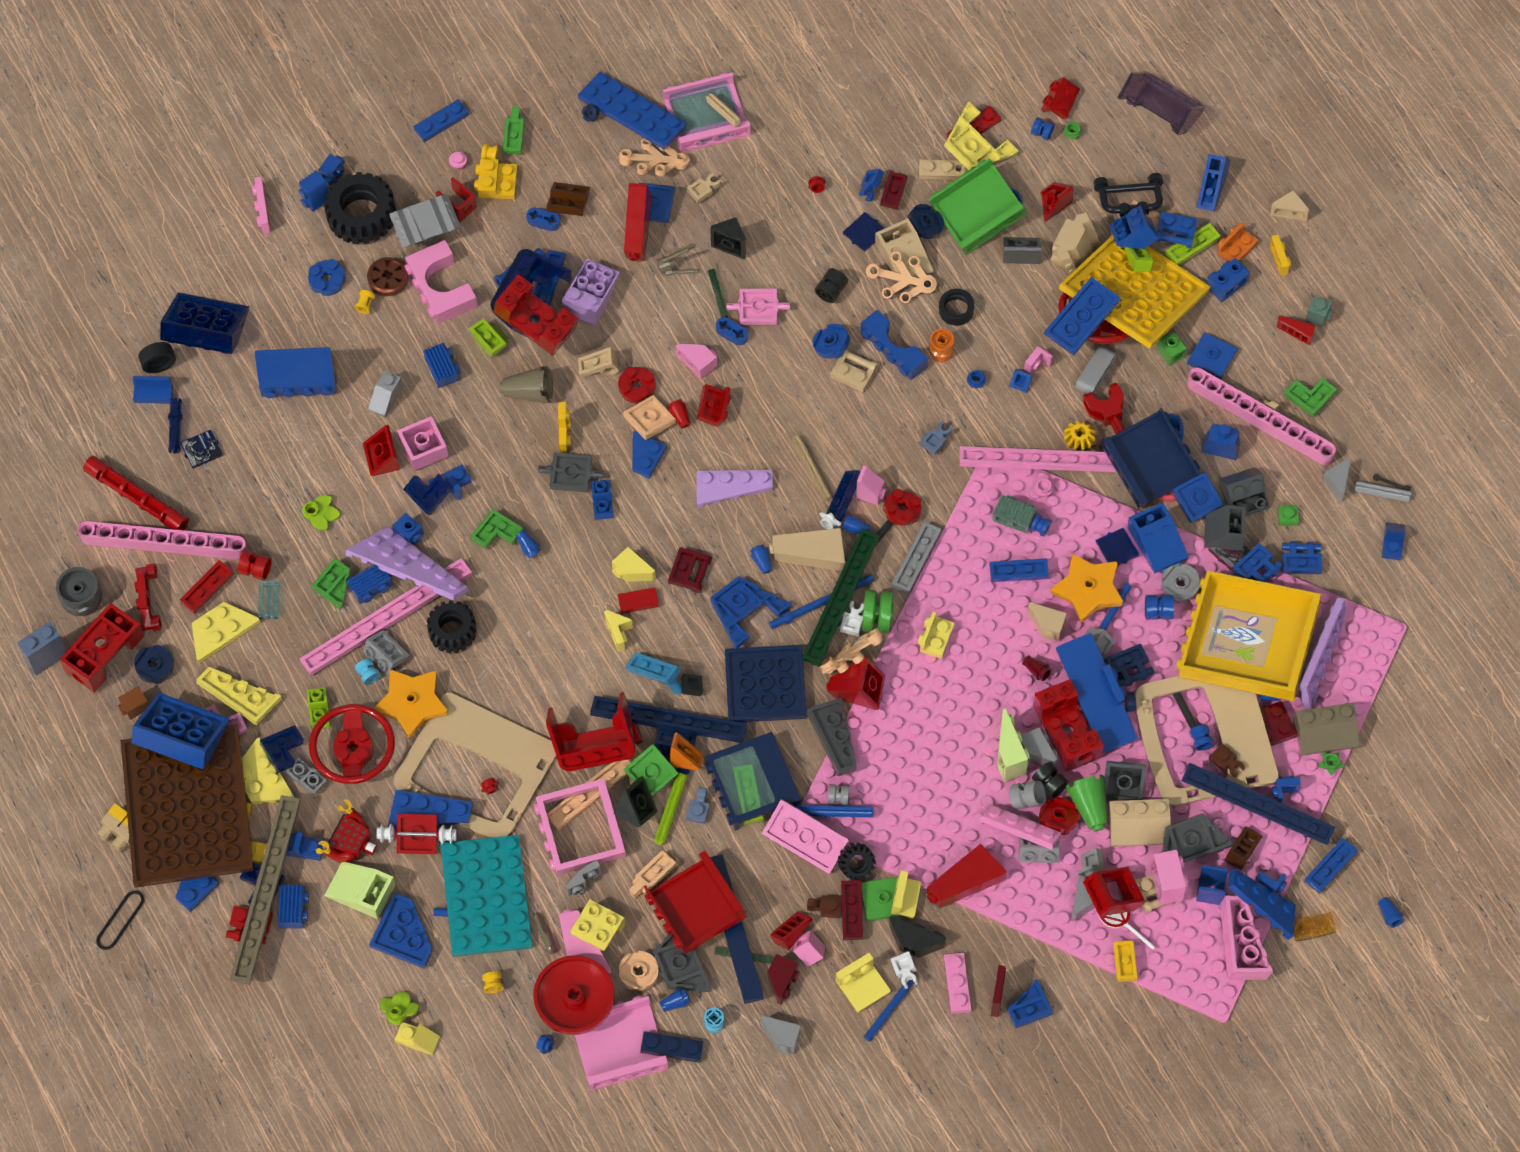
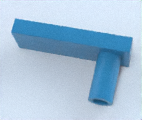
M637 652L625 666L628 672L668 685L674 694L682 692V684L677 679V675L680 673L678 666Z

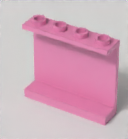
M637 996L632 1001L614 1003L609 1016L599 1027L590 1032L575 1035L590 1091L668 1069L666 1055L656 1056L640 1053L644 1031L658 1034L650 1007L649 996Z

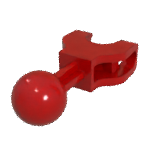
M1117 383L1109 385L1108 394L1110 398L1107 400H1099L1091 392L1084 394L1083 404L1089 417L1101 421L1104 426L1111 425L1115 434L1125 430L1121 421L1124 393Z

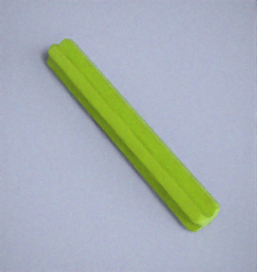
M679 773L675 778L654 838V843L658 845L665 844L687 780L686 774Z

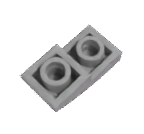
M299 757L285 770V773L313 795L327 782L314 768H310Z
M597 860L591 862L573 876L566 886L568 896L581 894L587 888L586 880H594L601 874V867Z

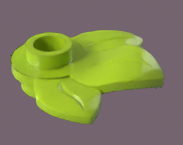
M318 496L314 502H307L302 508L303 516L310 520L311 525L318 530H327L328 522L335 521L340 516V512L333 506H330L331 496Z
M406 991L396 993L393 998L383 997L380 1001L381 1011L386 1013V1019L393 1025L401 1024L405 1017L416 1014L420 1005L410 1003V994Z

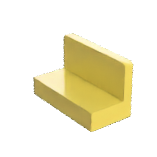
M901 870L897 878L891 914L913 919L915 917L921 882L908 879V872Z

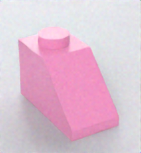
M677 344L675 346L676 355L700 379L717 367V354L713 349H708L705 345Z
M864 465L857 480L856 498L878 505L880 499H884L887 491L884 488L885 481Z

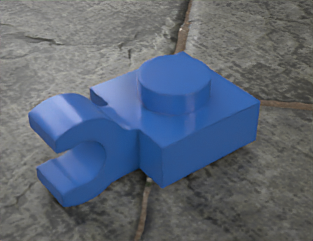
M881 169L868 170L861 183L863 188L860 190L859 195L865 196L867 194L866 202L874 199L873 189L878 188L884 175Z

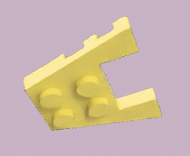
M970 101L966 104L944 146L968 170H972L979 162L988 158L991 159L992 163L1017 155L1019 150L1008 139L998 148L994 149L970 125L981 113Z

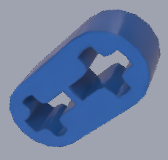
M530 208L526 213L527 222L531 226L548 231H556L560 227V218L554 212H548L540 208Z
M726 317L717 320L716 332L735 345H744L747 342L748 332L744 327ZM736 334H743V337L736 338Z

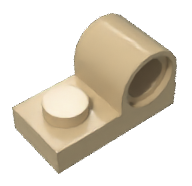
M609 347L578 358L579 375L586 377L598 372L607 376L617 374L619 372L617 353Z

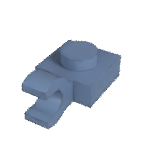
M699 787L696 801L690 800L686 815L687 821L701 824L706 823L710 807L709 803H705L707 788Z

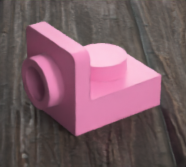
M1037 346L1025 361L1024 371L1031 374L1033 370H1037L1040 367L1041 363L1050 367L1053 356L1048 350Z

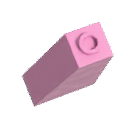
M568 909L560 913L559 920L566 955L585 956L597 961L606 969L612 979L611 969L601 950L570 933V930L580 916V912Z

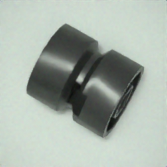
M829 268L823 276V280L815 287V293L823 301L834 303L839 297L840 292L848 284V279L839 270Z
M1047 762L1034 773L1032 780L1042 782L1046 795L1050 799H1054L1066 789L1065 786L1069 784V781L1062 774H1057L1058 769L1051 762Z

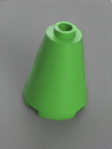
M1099 775L1100 779L1090 776L1074 781V786L1072 787L1069 784L1065 786L1087 827L1093 829L1094 832L1105 829L1104 825L1108 823L1103 775Z

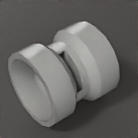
M829 784L828 803L840 802L842 805H848L849 786L837 787L835 784Z

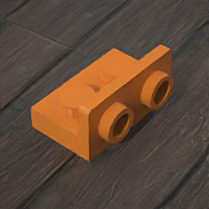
M1241 222L1238 226L1235 225L1226 238L1223 237L1219 241L1217 255L1225 261H1231L1236 258L1240 262L1258 244V239L1244 229L1245 224Z

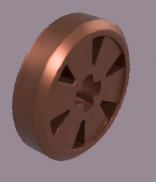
M392 257L381 258L369 267L367 272L368 284L378 295L393 296L403 291L406 287L408 273L400 260ZM389 274L390 279H387L385 275Z

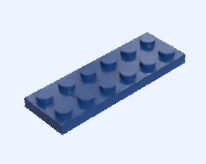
M599 72L578 94L579 100L586 104L595 105L601 113L663 150L687 127L685 121L602 72Z

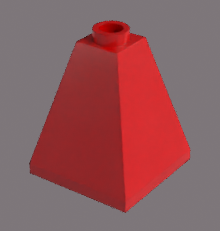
M863 657L860 663H853L845 672L841 674L838 672L831 676L826 689L836 699L843 698V701L879 710L885 675L867 657Z

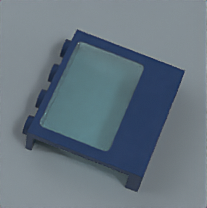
M772 732L706 755L707 763L704 764L706 772L713 777V780H711L715 792L719 791L721 796L718 797L722 809L726 808L728 813L726 814L729 826L733 825L735 831L739 830V823L775 811L781 799L795 807L797 804H801V798Z

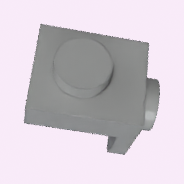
M1095 848L1082 854L1083 868L1078 870L1077 873L1088 878L1093 872L1105 870L1102 850Z

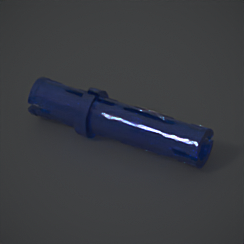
M180 398L170 399L168 452H172V454L180 453L181 420H183V415L181 414L182 399Z

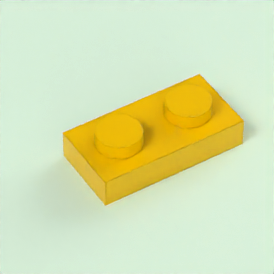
M1279 234L1271 236L1270 248L1280 276L1288 275L1291 261L1289 256L1286 257L1285 243L1280 240Z
M1133 940L1113 942L1117 982L1137 981Z

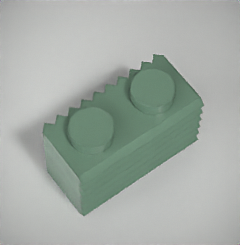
M1001 495L993 512L992 521L1028 534L1036 516L1037 508L1031 503L1019 502L1012 496Z

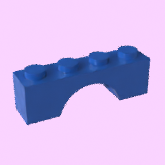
M876 310L861 322V335L866 340L869 339L878 352H882L891 364H895L903 376H907L912 380L928 367V358L916 346L902 348L894 345L887 336L890 330V321L880 311Z

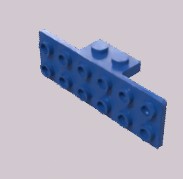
M1089 633L1057 646L1056 651L1068 678L1071 679L1079 695L1078 701L1091 730L1096 729L1104 745L1102 754L1136 741L1138 737L1123 706L1124 697H1126L1125 690L1122 686H1119L1116 680L1118 679L1116 670L1111 668L1110 664L1105 665L1093 635Z

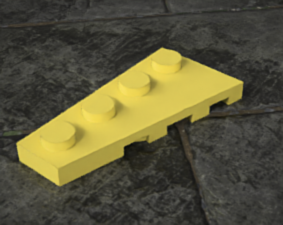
M208 667L196 679V683L236 712H240L243 717L256 726L282 700L281 695L276 693L273 695L266 692V689L256 688L244 680H236L231 675Z

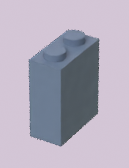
M50 621L17 643L25 662L35 675H38L59 661L67 652L60 634Z

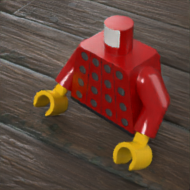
M342 800L346 804V809L338 805V810L347 812V814L342 815L328 842H318L319 845L323 846V850L317 848L316 853H325L327 857L338 863L359 860L363 852L374 855L377 844L370 842L369 826L364 818L354 808H351L352 804L349 800Z

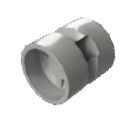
M1040 781L1011 785L1009 798L1011 805L1015 809L1028 808V806L1037 807L1044 805L1046 792L1044 785Z

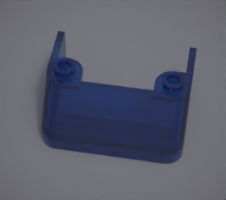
M520 250L491 301V311L494 313L496 300L518 274L531 284L533 281L539 284H547L553 275L570 283L572 280V270L532 250ZM495 314L511 330L525 336L523 333L518 331L504 319Z

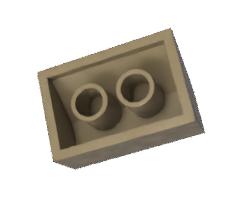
M1354 703L1295 712L1293 722L1297 732L1301 756L1359 748L1358 720Z

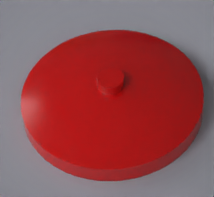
M579 955L565 956L547 965L539 974L533 991L534 1005L541 1020L554 1031L567 1035H580L599 1027L609 1016L615 998L613 982L606 969L597 961Z

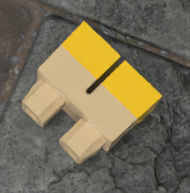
M114 803L100 821L102 826L97 835L104 842H107L114 835L116 839L111 845L118 852H121L127 845L130 847L127 811Z

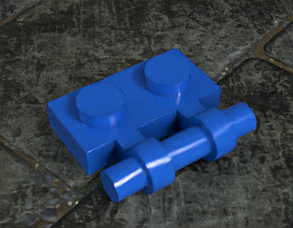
M1296 541L1282 543V550L1290 552L1283 553L1282 573H1322L1321 554H1314V551H1321V544H1313V542L1296 543ZM1296 551H1306L1307 553H1296Z
M1258 543L1233 567L1232 571L1241 578H1252L1253 580L1267 583L1272 576L1275 577L1279 573L1278 570L1283 565L1279 561L1272 564L1270 560L1273 558V554ZM1264 567L1267 571L1261 576L1258 572Z

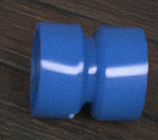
M1145 595V619L1157 620L1161 616L1164 620H1173V595H1162L1160 598L1157 595Z

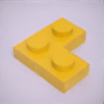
M558 402L560 453H567V446H571V435H568V429H571L570 409L566 408V402Z

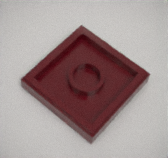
M998 965L991 1016L998 1017L1006 974V966Z

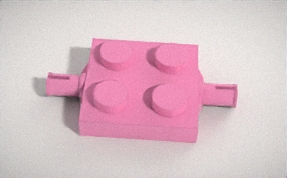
M740 289L738 303H727V311L738 310L740 325H777L779 310H790V302H779L777 289Z

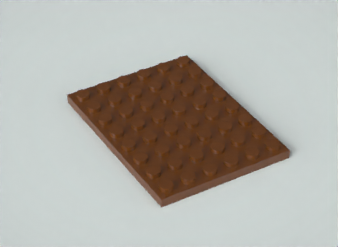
M238 724L227 726L212 758L204 769L132 744V738L120 740L133 885L135 888L254 871Z

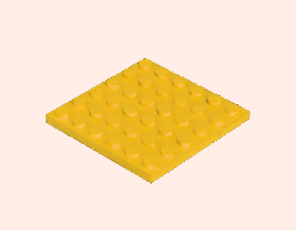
M1112 235L1060 283L1059 289L1073 298L1085 283L1093 277L1121 298L1119 304L1105 320L1150 349L1209 292L1211 286L1149 246L1146 247V250L1153 258L1151 271L1134 272L1124 247L1117 246Z

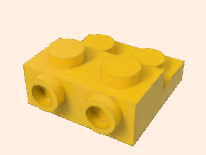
M480 159V164H476V175H479L478 180L474 181V191L478 192V198L515 199L517 164L499 163L496 159Z

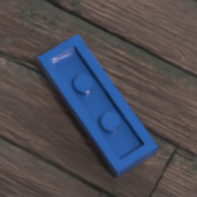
M458 99L416 124L413 128L421 140L426 142L469 116V111Z
M1047 558L993 561L989 563L991 582L1049 578Z
M1342 838L1305 878L1304 882L1320 894L1357 854L1358 850Z

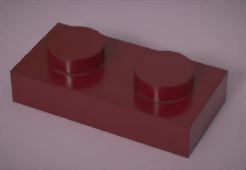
M894 172L889 173L880 206L898 210L908 176Z

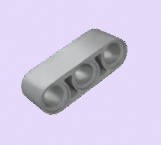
M1099 345L1078 378L1075 389L1085 394L1091 392L1094 395L1113 365L1117 353Z

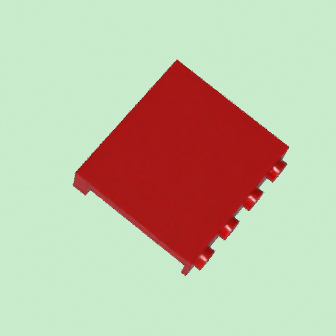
M706 851L698 854L701 861L649 891L647 886H644L647 893L644 895L646 901L650 906H655L656 909L653 911L658 920L663 919L665 931L668 935L672 933L674 936L672 941L677 950L681 948L684 954L747 918L741 904Z

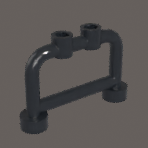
M1160 173L1150 174L1148 176V183L1109 186L1108 180L1104 177L1096 178L1093 182L1094 190L1099 192L1102 208L1108 213H1119L1120 217H1123L1130 210L1140 205L1149 214V211L1157 210L1163 204L1161 191L1163 178ZM1154 190L1156 202L1151 204L1141 201L1137 205L1121 203L1119 206H1110L1106 193Z

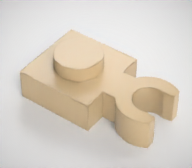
M712 173L708 175L706 181L700 178L688 186L687 192L697 203H700L712 195V189L718 188L721 183L720 180L712 182L715 179V174Z

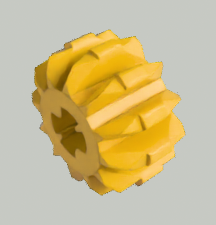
M1078 420L1074 424L1069 423L1068 428L1064 430V442L1067 443V447H1074V451H1077V449L1085 451V448L1090 450L1091 445L1095 443L1094 436L1096 434L1095 430H1092V425H1085V420L1082 423H1079Z

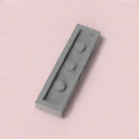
M927 522L923 523L892 582L893 588L910 594L941 534V528Z

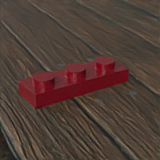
M861 880L841 881L843 941L863 940Z

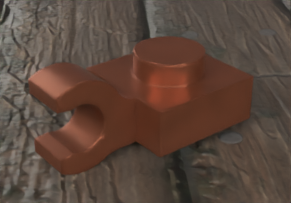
M822 895L821 901L808 898L807 910L821 911L820 917L840 918L842 897Z

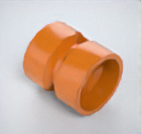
M944 328L935 330L930 337L929 352L935 361L946 362L950 360L954 353V335Z

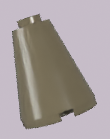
M541 366L506 377L500 382V392L509 398L550 403L549 399L553 398V379L548 377V373H551L548 366Z

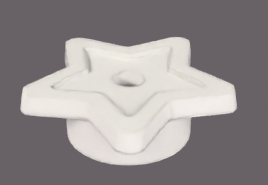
M819 513L822 517L820 523L825 529H836L837 526H841V522L836 520L832 513Z

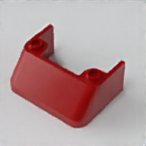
M624 692L620 693L618 711L612 718L613 727L577 734L572 724L567 722L558 724L553 708H548L546 726L559 766L563 770L574 771L627 760L634 756L635 739L633 723Z

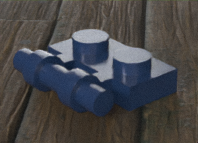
M1141 643L1105 658L1106 664H1110L1111 668L1116 670L1117 675L1121 674L1122 679L1117 680V682L1122 687L1131 686L1133 682L1140 679L1143 681L1148 679V676L1154 674L1152 667L1147 669L1144 667V664H1147L1149 659ZM1137 668V673L1129 675L1128 671Z

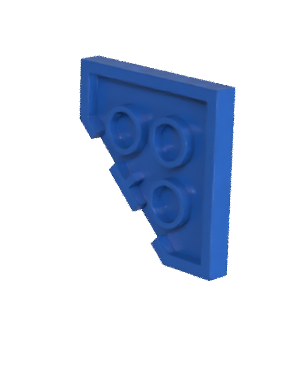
M394 893L369 947L425 969L433 951L413 900Z

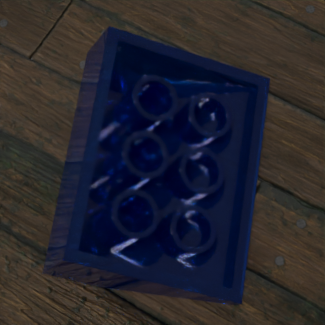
M178 292L160 321V340L188 347L218 351L223 354H232L238 345L249 306Z

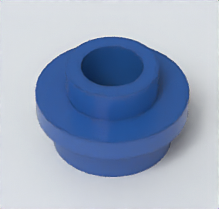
M973 370L967 376V383L972 388H981L986 382V377L980 370Z
M543 1034L539 1037L536 1047L540 1050V1053L546 1054L553 1049L554 1041L552 1035Z

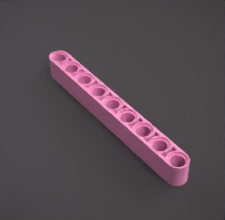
M1193 368L1190 370L1187 386L1193 392L1322 465H1329L1333 462L1336 447L1331 442L1203 369Z
M84 521L78 526L81 541L87 545L227 559H240L242 552L248 550L244 538L234 535ZM87 531H91L90 534L84 535ZM106 533H110L109 536H106V537L103 536V535L106 534ZM143 537H148L146 540H140ZM161 539H167L164 542H159ZM179 541H185L183 544H178ZM204 542L203 545L197 546L198 543ZM218 544H223L222 547L216 548ZM237 546H242L240 549H234Z

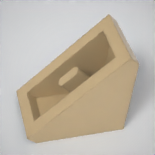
M1293 190L1272 203L1270 215L1307 221L1309 209Z

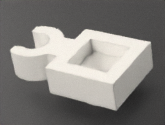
M851 601L849 606L850 613L845 612L840 632L859 637L863 623V616L860 615L864 611V604H861L859 609H854V601Z
M908 951L891 958L898 979L902 978L901 982L904 988H908L907 982L909 980H913L915 985H917L918 980L913 974L917 970L910 952Z

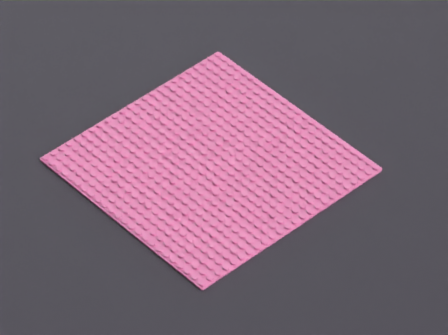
M975 467L874 663L885 675L879 710L853 704L847 715L846 722L856 760V771L837 776L826 755L802 805H842L840 802L828 803L829 784H835L837 787L849 786L848 805L873 806L874 814L872 818L812 817L849 838L848 847H850V843L855 845L856 842L865 844L875 855L876 864H873L874 867L897 877L901 870L908 872V879L920 881V887L926 890L931 883L979 844H982L1007 871V878L1003 882L960 899L955 903L1115 975L1113 942L1133 940L1138 979L1137 981L1130 982L1221 1023H1226L1246 980H1228L1220 905L1196 901L1202 866L1228 869L1224 887L1225 896H1237L1228 888L1230 871L1234 869L1254 880L1260 871L1275 881H1278L1284 873L1287 875L1285 879L1287 885L1281 893L1277 892V894L1284 897L1311 838L1218 797L1190 802L1180 806L1169 805L1171 824L1202 813L1233 844L1245 826L1262 835V838L1242 870L1225 861L1232 846L1185 862L1182 872L1183 875H1187L1188 886L1186 887L1187 893L1184 894L1182 902H1173L1152 909L1151 912L1146 914L1141 905L1135 911L1130 912V919L1127 923L1155 946V949H1152L1125 925L1119 928H1112L1103 924L1096 908L1077 920H1071L1080 876L1077 871L1083 868L1082 854L1095 848L1101 849L1105 870L1129 867L1134 879L1137 880L1152 875L1151 863L1153 854L1162 852L1163 845L1111 847L1108 818L1109 801L1123 800L1106 799L1108 823L1104 825L1105 829L1094 832L1093 829H1089L1079 813L1077 826L1068 835H1061L1058 863L1019 862V837L981 822V815L991 804L1040 824L1039 812L1041 806L1015 809L1010 802L1009 790L1012 784L1032 782V776L1042 765L1028 761L1029 766L1027 767L1026 775L1006 782L1003 781L997 767L1003 709L1006 708L1008 715L1012 714L1015 725H1013L1015 731H1019L1021 735L1038 727L1042 733L1045 732L1047 734L1033 703L1036 692L1069 680L1056 647L1084 636L1089 628L1098 629L1111 608H1102L1094 612L1084 622H1080L1074 607L1068 601L1051 594V588L1068 576L1072 555L1074 554L1093 565L1109 563L1106 557L1110 553L1105 554L1109 549L1112 550L1111 552L1114 551V553L1118 549L1120 550L1116 554L1118 557L1112 562H1115L1123 553L1125 555L1120 560L1126 555L1129 556L1121 564H1117L1113 584L1118 593H1120L1125 583L1130 584L1132 588L1125 598L1124 605L1118 609L1106 630L1115 640L1106 657L1141 643L1149 659V662L1144 664L1145 669L1152 667L1154 674L1148 676V679L1143 681L1140 679L1133 682L1131 686H1123L1125 693L1133 692L1136 694L1137 689L1141 685L1179 676V670L1176 669L1177 662L1183 656V653H1181L1182 644L1187 642V627L1192 625L1191 613L1193 609L1196 610L1197 605L1195 604L1196 596L1186 603L1174 601L1173 620H1164L1161 616L1157 620L1145 619V595H1157L1160 598L1166 594L1161 588L1162 572L1154 574L1127 528L1129 517L1140 513V511L1041 469ZM1046 478L1053 484V491L1049 496L1041 497L1035 493L1034 485L1039 479ZM1001 495L1012 496L1022 503H1031L1037 508L1036 515L1039 513L1043 518L1051 519L1052 523L1045 537L1041 536L1037 531L1029 530L1028 534L992 521L993 512ZM1176 527L1189 557L1180 562V565L1187 564L1193 567L1199 574L1200 583L1202 577H1206L1207 571L1239 577L1232 571L1234 566L1231 567L1211 548L1204 547V538ZM1117 534H1118V535L1121 534V535H1125V537L1119 538V537L1116 536V535H1117ZM1107 538V541L1105 543L1106 546H1103V549H1107L1106 551L1101 550L1102 539ZM1111 538H1116L1112 539V541H1118L1119 539H1123V541L1127 540L1128 542L1129 540L1130 543H1128L1129 546L1127 547V549L1129 550V547L1131 545V551L1137 555H1135L1134 558L1132 557L1131 559H1129L1131 556L1125 552L1126 547L1124 542L1117 543L1118 545L1114 543L1108 548L1107 544L1109 539L1110 542ZM1222 549L1224 553H1230V550ZM1047 558L1048 579L991 582L990 562ZM1263 567L1258 573L1262 576L1267 570ZM1279 571L1267 583L1321 594V605L1301 679H1303L1305 666L1311 660L1312 650L1316 648L1318 636L1324 630V622L1330 616L1331 606L1335 604L1337 597H1343ZM1183 579L1181 581H1176L1178 583L1177 585L1185 586V581ZM1345 599L1347 614L1335 648H1331V660L1329 664H1325L1324 680H1319L1317 688L1319 689V694L1314 708L1354 703L1359 734L1407 626L1402 622ZM1029 602L1067 613L1059 641H1050L1040 636L1027 614ZM932 612H936V617L954 622V628L942 659L920 652V645L918 644L920 634H924L926 630L924 627L927 616L931 617ZM1030 655L1037 660L1049 664L1052 672L1045 681L1037 680L1022 665L1026 656ZM1137 668L1128 671L1129 675L1138 672ZM1121 674L1118 675V679L1116 680L1122 679ZM1196 688L1180 692L1198 726L1208 725L1209 736L1212 737L1214 745L1202 751L1195 750V740L1191 738L1189 732L1191 729L1173 694L1154 698L1152 700L1156 730L1163 756L1175 787L1185 788L1191 786L1181 781L1189 762L1226 778L1228 775L1227 769L1223 772L1209 760V756L1222 744L1205 691L1202 688ZM1297 690L1294 702L1284 699L1280 700L1293 726L1295 712L1305 710L1303 702H1301L1300 690ZM1256 694L1260 708L1279 702L1261 701L1260 694ZM1078 701L1077 705H1078V707H1079V709H1080V711H1081V713H1082V715H1083V717H1084V719H1085V721H1086V723H1087V725H1088V727H1089V729H1090V731H1091V728H1090V726H1089V724H1088V721H1087V719H1086V717H1085V714H1084V712H1083V710H1082V708H1081V705H1080V703H1079V701ZM1136 709L1134 712H1127L1138 737L1136 741L1102 754V758L1067 772L1060 759H1057V774H1062L1069 781V786L1072 787L1074 786V781L1090 776H1095L1096 779H1100L1099 775L1105 776L1107 761L1145 764L1146 774L1143 800L1162 799L1145 752ZM1065 726L1062 728V731L1070 734L1073 732V729L1070 726ZM1297 737L1271 746L1279 774L1278 779H1282L1285 776L1300 777L1301 782L1299 792L1283 793L1282 804L1320 819L1343 768L1336 769L1333 775H1330L1327 769L1319 768L1318 766L1323 761L1322 753L1301 756ZM1049 739L1048 744L1050 745L1051 749H1053L1054 747ZM1351 749L1325 753L1339 752L1340 762L1345 765ZM1257 776L1246 779L1247 784L1259 782ZM1275 783L1251 788V790L1276 800L1272 796V787H1274ZM1066 789L1057 796L1073 802ZM1198 790L1187 792L1188 798L1199 796ZM1046 795V800H1048V801L1054 800V799H1050V798ZM1058 813V815H1056L1057 817L1062 818L1061 813ZM1244 836L1246 839L1254 843V840ZM856 855V856H854V858H857V859H859V860H861V861L864 862L863 856H861V855ZM1116 881L1106 883L1113 899L1126 902ZM1154 896L1148 898L1147 900L1150 902L1158 899V897ZM1248 903L1254 919L1253 923L1259 932L1260 942L1263 944L1271 926L1270 920L1266 916H1260L1256 913L1253 905Z

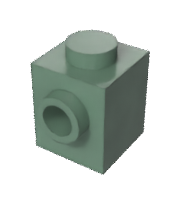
M1315 295L1308 308L1305 321L1323 328L1325 321H1329L1333 310H1331L1332 302Z

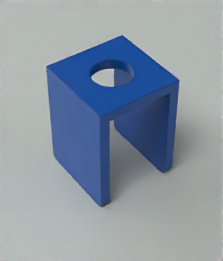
M1202 866L1196 898L1197 902L1220 905L1225 896L1224 887L1228 869Z

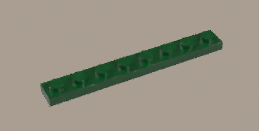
M861 529L804 651L803 661L820 667L879 540L878 534Z

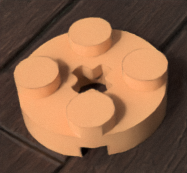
M645 951L627 954L619 965L620 980L625 987L633 991H647L656 983L659 976V967L656 959ZM642 967L643 974L635 975L634 969Z

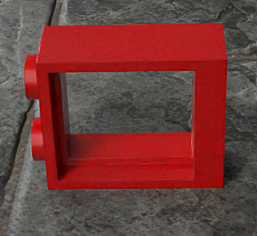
M1129 867L1093 872L1083 881L1100 917L1135 911L1145 902ZM1116 881L1126 902L1115 903L1106 883Z

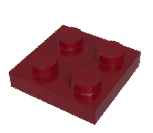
M1282 701L1260 708L1270 746L1297 737V732Z

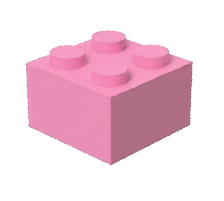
M432 416L397 430L399 442L413 471L448 457L447 446Z
M1177 850L1153 854L1151 872L1159 905L1183 901L1184 894L1187 893L1188 878L1186 874L1183 875V858L1178 856Z

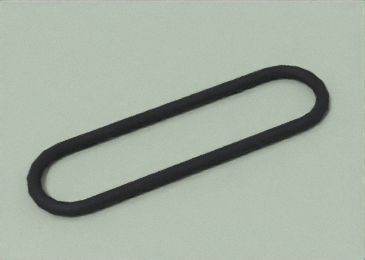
M129 892L97 936L96 944L100 949L109 950L116 944L143 905L144 897L140 892ZM131 894H138L141 897V902L110 946H101L99 943L100 937Z

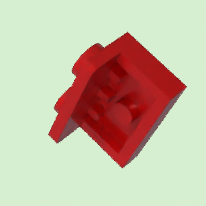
M1062 77L1051 83L1049 87L1050 92L1044 98V105L1041 110L1043 112L1051 110L1060 118L1065 119L1068 117L1080 89Z
M705 384L702 389L696 419L716 427L724 422L728 415L726 409L731 400V388L726 387L721 390Z

